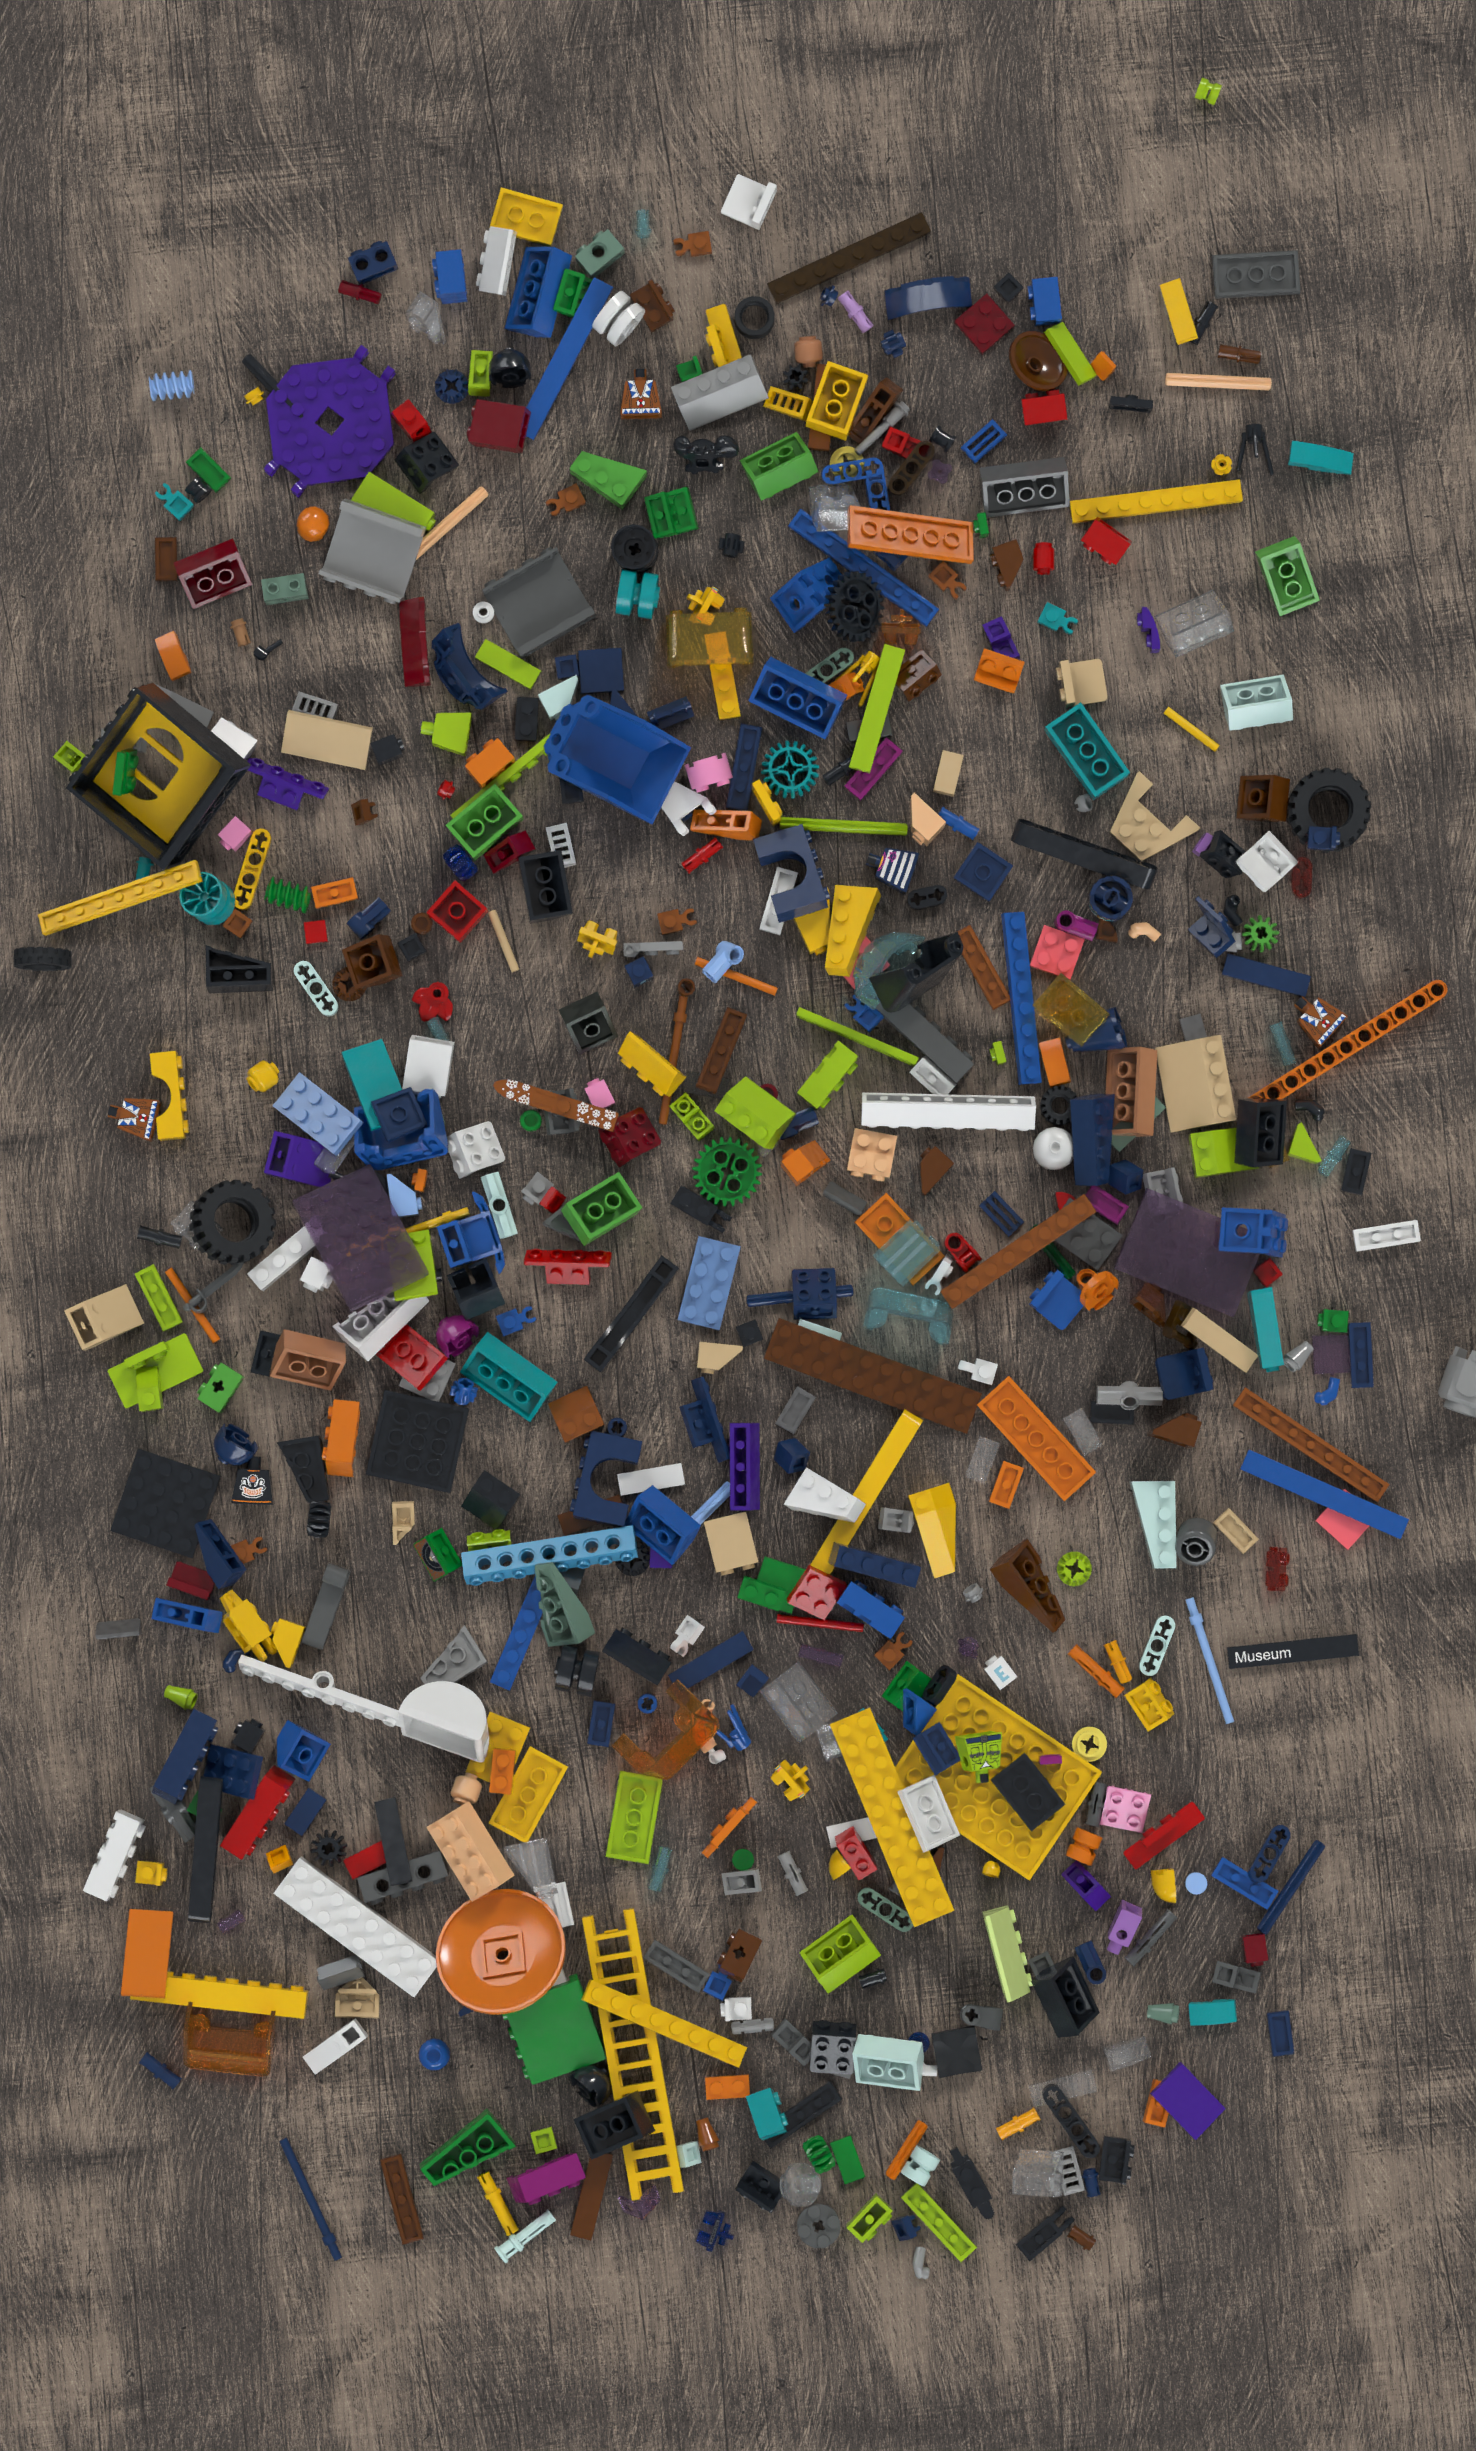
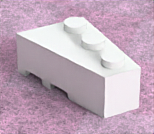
M808 1468L804 1470L784 1503L785 1506L793 1511H802L853 1523L856 1522L866 1505L855 1496Z

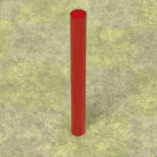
M777 1614L776 1622L863 1632L864 1627L863 1623Z

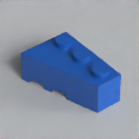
M858 1580L855 1583L850 1581L836 1603L891 1639L905 1618L901 1615L903 1610L894 1604L889 1607L883 1603L885 1598L876 1592L871 1595L865 1591L867 1586Z

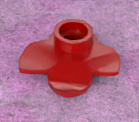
M434 982L429 987L419 988L414 993L412 1001L421 1004L419 1014L422 1021H429L437 1015L443 1020L448 1021L452 1015L453 1004L448 998L449 990L444 983ZM436 989L441 991L440 997L435 996L434 991Z

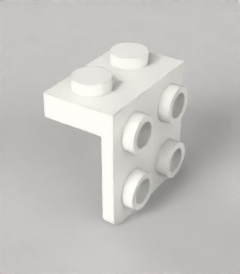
M1268 831L1248 851L1239 857L1236 863L1259 889L1266 892L1283 878L1298 861Z
M489 1121L447 1136L448 1153L451 1156L453 1168L458 1174L459 1179L505 1160L493 1125Z

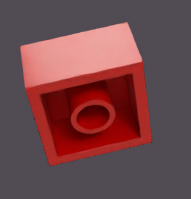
M454 880L426 913L456 941L461 943L489 911L480 901Z

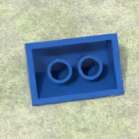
M653 1485L637 1496L625 1522V1526L633 1525L635 1535L671 1565L675 1564L694 1541L701 1527L697 1521Z

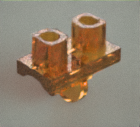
M900 609L899 615H891V622L899 623H882L885 644H896L897 633H904L905 644L916 645L918 634H921L920 624L904 623L912 622V616H904V609Z

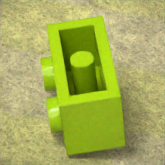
M875 2193L846 2224V2228L860 2242L869 2241L877 2233L875 2229L881 2223L885 2225L890 2220L893 2210Z

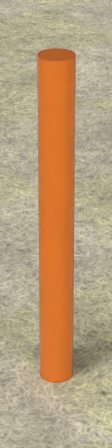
M697 957L695 965L704 968L709 961ZM728 969L723 975L774 996L778 989L731 969Z
M173 1268L168 1269L165 1272L185 1303H189L188 1301L192 1299V1296ZM191 1310L212 1343L214 1344L219 1341L220 1337L205 1315Z

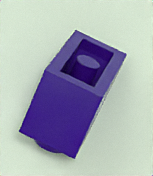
M1077 1860L1061 1874L1095 1911L1111 1897Z

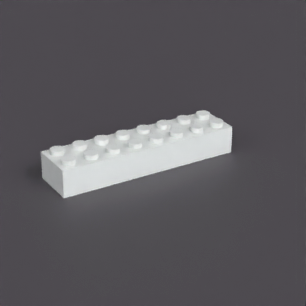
M302 1856L274 1892L276 1896L412 1997L416 1996L437 1967L436 1956Z

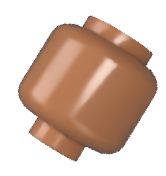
M816 336L799 337V341L795 342V360L797 363L803 364V368L816 367V362H820L823 359L822 342L816 339Z

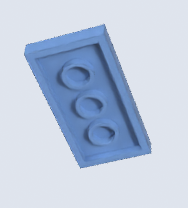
M300 1072L273 1104L274 1108L335 1156L341 1152L364 1123Z
M698 1236L678 1316L679 1321L720 1331L741 1246Z

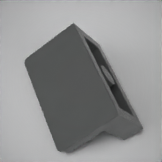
M357 1955L317 1968L319 1975L317 1976V1981L323 1990L365 1977L361 1959Z

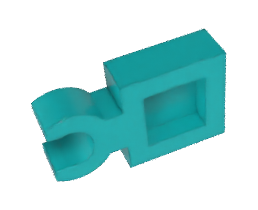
M163 483V487L167 490L166 494L160 495L156 491L155 495L159 500L167 501L163 505L164 508L181 521L194 507V504L178 490L173 495L170 486Z
M1047 602L1037 623L1056 632L1060 626L1066 634L1072 635L1073 630L1069 629L1067 624L1074 623L1077 625L1078 620L1074 617H1064L1065 610Z

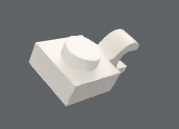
M948 1255L945 1256L933 1277L926 1283V1289L931 1284H935L937 1286L935 1295L940 1293L943 1288L941 1279L942 1277L947 1278L951 1273L953 1267L950 1265L954 1259Z
M976 1358L975 1364L961 1360L958 1369L972 1373L971 1380L992 1385L998 1364Z
M687 1615L675 1633L679 1636L671 1644L670 1648L684 1657L688 1652V1643L693 1645L705 1627Z

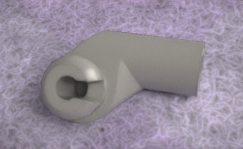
M915 2247L912 2262L915 2276L918 2279H928L930 2272L928 2267H923L926 2248Z

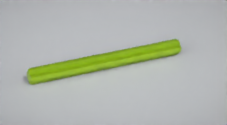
M781 817L780 829L803 824L806 831L902 836L907 835L908 825L906 823Z

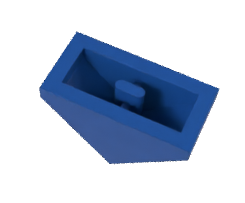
M905 1688L903 1689V1727L917 1736L922 1732L937 1709Z

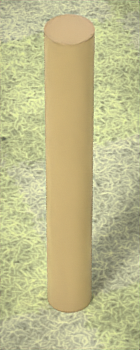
M496 910L488 912L511 973L520 970Z

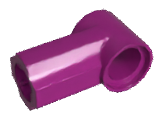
M1067 910L1060 912L1054 920L1056 929L1091 942L1098 928V923L1074 915ZM1061 916H1067L1070 919L1069 926L1061 925Z

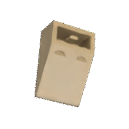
M127 1284L64 1310L84 1351L144 1324Z

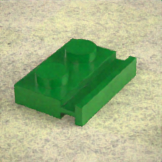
M128 748L117 752L113 795L122 796V794L125 795L133 792L136 786L135 769L139 762L137 749Z

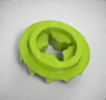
M1080 1552L1066 1553L1057 1564V1574L1060 1580L1069 1586H1080L1087 1582L1091 1575V1563ZM1076 1560H1078V1568L1083 1570V1572H1076L1073 1578H1071V1570L1065 1566H1073Z

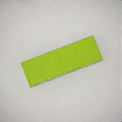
M1063 322L1048 328L1044 332L1078 386L1097 376Z
M487 639L484 640L475 656V659L529 690L532 689L541 674V670Z
M153 1264L135 1273L163 1332L183 1323L155 1265Z

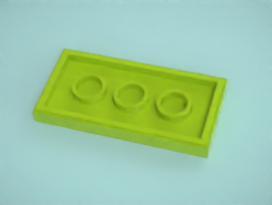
M620 1770L606 1857L649 1864L663 1782L662 1777Z

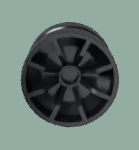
M563 1645L561 1656H558L556 1662L554 1690L569 1692L575 1679V1682H577V1694L591 1697L600 1652L586 1649L582 1660H578V1647Z

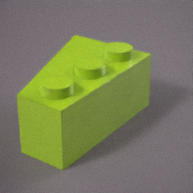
M838 1040L833 1049L824 1057L821 1064L799 1089L797 1095L813 1106L814 1109L818 1110L819 1107L824 1109L831 1100L828 1096L832 1091L838 1092L845 1083L842 1080L847 1073L851 1075L858 1067L856 1064L858 1056Z

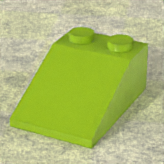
M1237 1128L1212 1130L1188 1135L1195 1178L1259 1169V1167L1234 1164Z
M429 1230L386 1236L395 1301L437 1295L435 1261Z

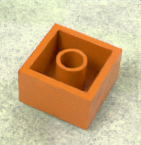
M498 738L495 741L493 739L489 740L483 745L482 748L484 750L478 755L474 753L466 760L465 768L467 773L481 789L516 762L515 757Z

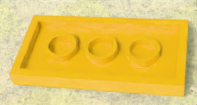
M530 1746L513 1777L512 1794L503 1795L489 1824L527 1844L568 1766Z

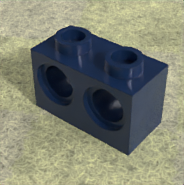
M382 241L375 242L370 245L371 248L364 251L362 249L356 250L348 257L358 285L368 283L398 270L397 263L387 241L383 243ZM381 253L388 255L387 259L383 262L376 259ZM360 262L368 263L367 268L364 270L357 269V265Z

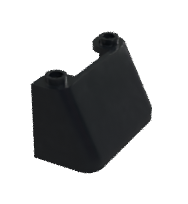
M958 932L929 939L918 944L917 947L921 949V954L919 958L915 959L916 964L910 963L902 968L884 973L878 972L869 977L885 1011L892 1013L901 1010L942 982L963 952V943Z

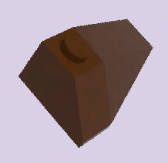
M1025 1539L999 1557L990 1568V1571L1002 1588L1053 1633L1062 1625L1065 1617L1056 1596L1051 1594L1047 1583L1050 1581L1047 1575H1043L1039 1564L1042 1563L1040 1556L1029 1540Z

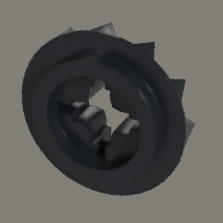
M636 1542L638 1558L642 1559V1561L635 1562L632 1569L630 1568V1561H616L618 1569L623 1574L638 1576L648 1568L650 1554L641 1543Z

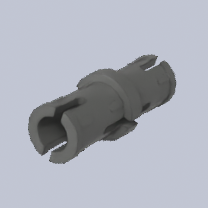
M1095 1782L1093 1785L1091 1800L1087 1804L1089 1805L1085 1825L1099 1827L1107 1784Z

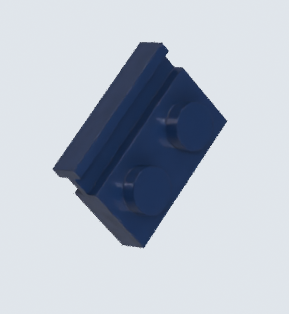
M940 1722L912 1738L935 1776L960 1761L958 1751Z

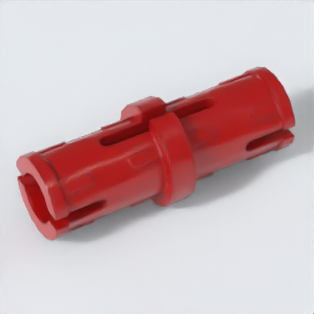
M714 837L701 849L697 848L695 850L696 853L682 862L681 865L690 874L703 862L706 864L709 861L708 859L722 849L723 846Z

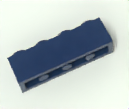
M837 1542L833 1543L828 1561L829 1564L835 1567L916 1588L921 1567L915 1563Z

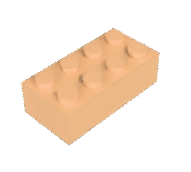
M470 1801L426 1827L472 1902L515 1876Z

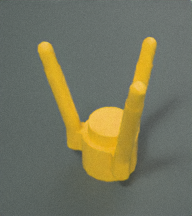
M868 651L865 656L862 655L858 661L835 679L836 681L845 674L851 673L859 665L861 669L852 679L853 682H856L864 672L868 674L872 672L858 704L859 707H862L870 691L880 658L871 651Z

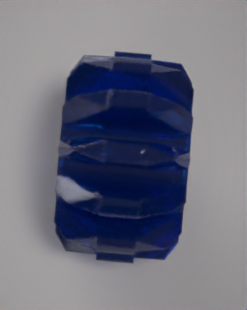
M458 844L453 847L451 846L443 854L444 861L460 881L465 882L478 871L473 860Z

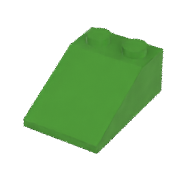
M1295 536L1255 551L1261 572L1279 616L1320 601L1301 543Z

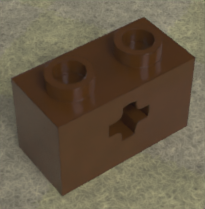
M738 1929L736 1934L732 1932L726 1943L730 1947L727 1953L722 1952L717 1962L720 1965L718 1971L742 1982L762 1940L741 1929ZM738 1950L742 1951V1952H741V1956H742V1957H740L739 1959H736V1958H735V1956H736L735 1953H736Z

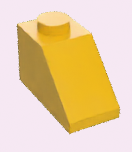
M280 1618L272 1626L271 1634L274 1635L272 1640L285 1667L292 1668L306 1627Z

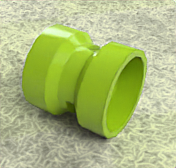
M1202 77L1194 98L1199 100L1205 99L1209 104L1215 105L1222 85L1209 83L1208 79Z

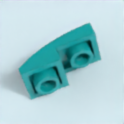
M1235 1999L1190 2002L1188 2004L1190 2026L1215 2025L1237 2021Z

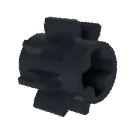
M790 364L789 371H783V376L787 377L783 381V385L789 384L790 391L794 388H798L801 391L802 383L808 384V380L803 378L808 374V371H802L801 364L794 368ZM792 374L799 376V381L792 379Z
M725 533V538L720 537L718 550H722V555L725 557L737 558L738 553H743L745 542L740 541L741 536L738 534Z

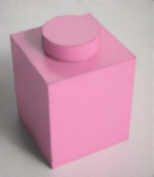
M235 816L218 834L221 838L219 843L228 851L232 848L236 852L253 832Z
M597 1078L587 1083L588 1087L585 1088V1091L592 1105L604 1109L615 1105V1101L604 1079L600 1081Z

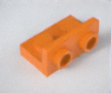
M984 648L974 680L1010 693H1015L1025 662Z

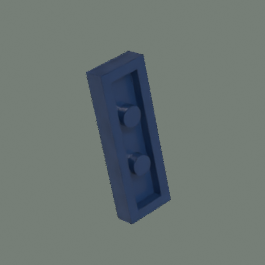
M1371 1322L1348 1323L1351 1388H1372L1374 1384Z

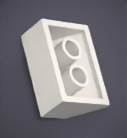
M490 226L489 231H485L484 243L487 244L486 252H482L480 258V265H483L482 274L478 273L476 281L479 291L506 296L517 235L516 231Z

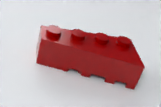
M273 1765L259 1783L255 1799H249L220 1846L241 1860L246 1854L250 1856L257 1846L254 1842L258 1837L260 1839L263 1837L268 1829L265 1825L269 1820H274L279 1812L277 1807L280 1803L284 1804L290 1795L288 1790L296 1779L276 1765Z

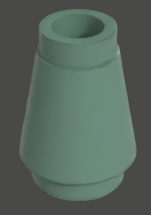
M1174 2003L1148 2005L1147 2018L1171 2025L1178 2023L1179 2006L1174 2005Z

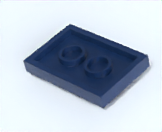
M210 1744L204 1776L223 1778V1793L254 1800L263 1757Z

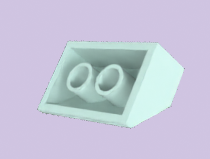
M1284 675L1220 685L1229 731L1293 720L1292 698Z
M858 2034L852 2053L856 2083L920 2091L924 2062L922 2042Z

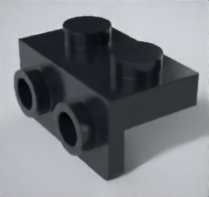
M1104 2135L1098 2180L1126 2185V2180L1131 2179L1132 2167H1129L1128 2164L1129 2158L1134 2156V2145H1131L1130 2139Z
M752 2161L740 2178L735 2190L741 2196L756 2203L761 2209L772 2213L788 2189L789 2184L755 2161Z

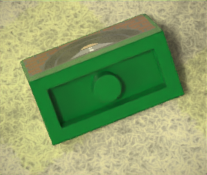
M442 1528L413 1544L433 1581L439 1580L462 1566L461 1560Z

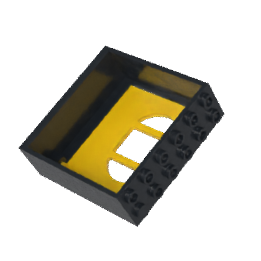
M150 683L147 685L143 684L137 688L134 687L128 693L127 697L129 699L116 710L115 714L117 716L104 727L105 733L93 743L91 753L81 760L80 764L82 766L80 769L73 772L69 777L68 781L70 783L66 789L160 868L166 870L181 864L251 764L157 685ZM161 728L172 733L181 744L183 762L147 732V729ZM140 737L178 767L177 773L164 791L137 768L135 769V777L158 796L152 800L141 799L132 793L122 794V796L112 794L117 752L128 748L133 749Z

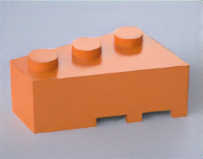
M814 1140L795 1151L791 1148L783 1154L781 1167L797 1187L831 1160Z
M334 1399L333 1407L329 1406L328 1419H331L330 1427H326L325 1440H328V1446L323 1447L322 1460H326L327 1475L353 1477L360 1402Z

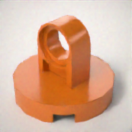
M1083 1269L1077 1274V1282L1082 1290L1080 1302L1089 1311H1091V1308L1099 1310L1106 1306L1114 1297L1111 1294L1114 1288L1118 1289L1119 1287L1118 1279L1108 1271L1096 1274L1091 1269ZM1086 1276L1092 1277L1087 1283L1081 1282Z

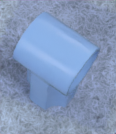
M728 941L720 942L716 947V955L703 968L702 973L712 982L717 983L732 964L736 965L742 961L744 956L743 949Z

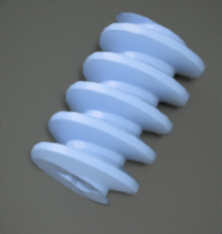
M189 370L187 377H185L183 371H180L179 377H176L174 372L171 373L170 378L167 377L165 372L162 375V379H159L157 373L154 374L153 380L149 377L150 395L153 401H156L157 395H159L161 400H165L167 394L171 400L174 398L175 393L179 399L182 398L183 392L187 398L191 397L192 391L195 394L191 370Z

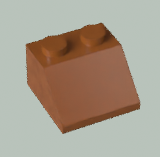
M587 1386L548 1403L565 1443L605 1425Z

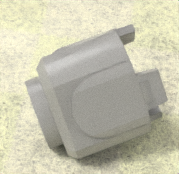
M1456 1346L1453 1354L1449 1357L1438 1394L1440 1398L1445 1399L1444 1408L1476 1418V1351L1472 1350L1467 1360L1465 1359L1467 1350Z

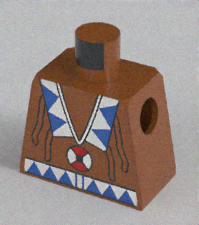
M635 369L634 381H625L621 419L662 418L656 381L647 380L646 369Z
M1302 996L1293 1005L1303 1014L1296 1022L1318 1049L1348 1017L1345 1013L1319 997L1313 1004H1310Z
M124 1098L122 1107L110 1105L108 1117L119 1120L118 1129L152 1142L161 1102L152 1099Z

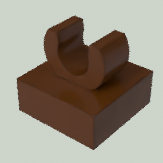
M362 799L351 804L355 826L363 825L378 817V814H371L370 808L376 805L374 802Z

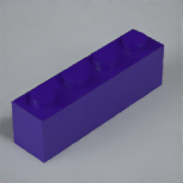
M730 1423V1510H760L759 1423Z

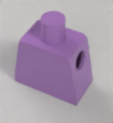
M1121 1900L1108 1931V1939L1110 1940L1107 1947L1108 1951L1119 1955L1122 1946L1129 1947L1142 1919V1908Z

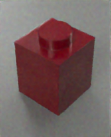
M1257 1933L1241 1936L1244 1961L1250 1963L1251 1967L1264 1965L1263 1961H1268L1265 1934Z

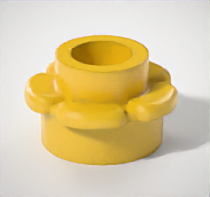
M256 387L244 395L247 400L246 404L251 402L252 405H255L263 399L261 395L264 394V391L261 392L259 387Z
M1219 454L1212 460L1211 467L1217 475L1228 474L1232 469V460L1228 456L1225 457L1223 454Z

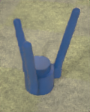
M732 1704L730 1705L731 1710L727 1711L735 1727L729 1734L730 1738L708 1720H705L704 1723L721 1737L729 1748L734 1746L737 1751H741L751 1744V1739L747 1735L748 1733L741 1722L735 1706Z

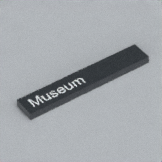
M1357 1634L1226 1647L1229 1669L1359 1656Z

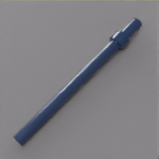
M286 2137L279 2141L323 2235V2243L325 2246H328L334 2261L342 2258L335 2242L337 2239L334 2233H331Z

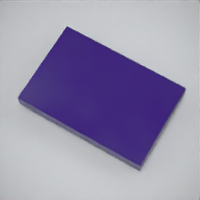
M1181 2062L1150 2093L1194 2140H1197L1225 2110V2107Z

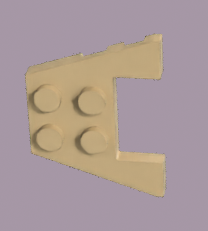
M1139 771L1128 791L1110 834L1137 859L1144 861L1191 834L1198 832L1200 827L1187 815L1172 831L1159 821L1138 801L1153 785Z

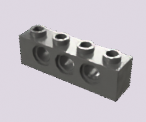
M438 1850L409 1860L413 1881L408 1884L391 1886L387 1868L359 1876L357 1880L365 1903L370 1902L371 1905L383 1902V1897L391 1895L392 1898L404 1895L403 1890L412 1888V1891H417L425 1888V1883L433 1881V1885L446 1881L445 1877L449 1875L442 1852ZM425 1865L430 1868L431 1874L429 1877H422L419 1874L421 1866ZM380 1879L388 1881L389 1889L387 1891L379 1890L377 1883Z

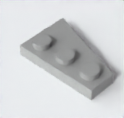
M465 1625L453 1641L447 1645V1648L422 1675L421 1680L424 1684L436 1681L456 1683L488 1663Z

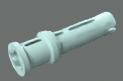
M547 2209L546 2212L516 2235L511 2234L507 2241L499 2247H494L501 2259L507 2263L508 2259L516 2252L523 2251L524 2245L557 2220Z

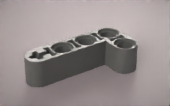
M328 1563L322 1579L321 1589L302 1640L303 1644L323 1650L351 1570Z

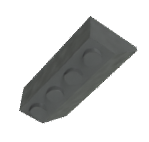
M1064 457L979 468L982 501L986 518L1070 507L1068 469Z

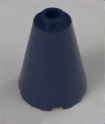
M1116 1007L1109 1008L1068 1031V1036L1065 1037L1068 1049L1072 1048L1074 1052L1126 1048V1035L1124 1029H1122L1120 1023L1122 1021Z

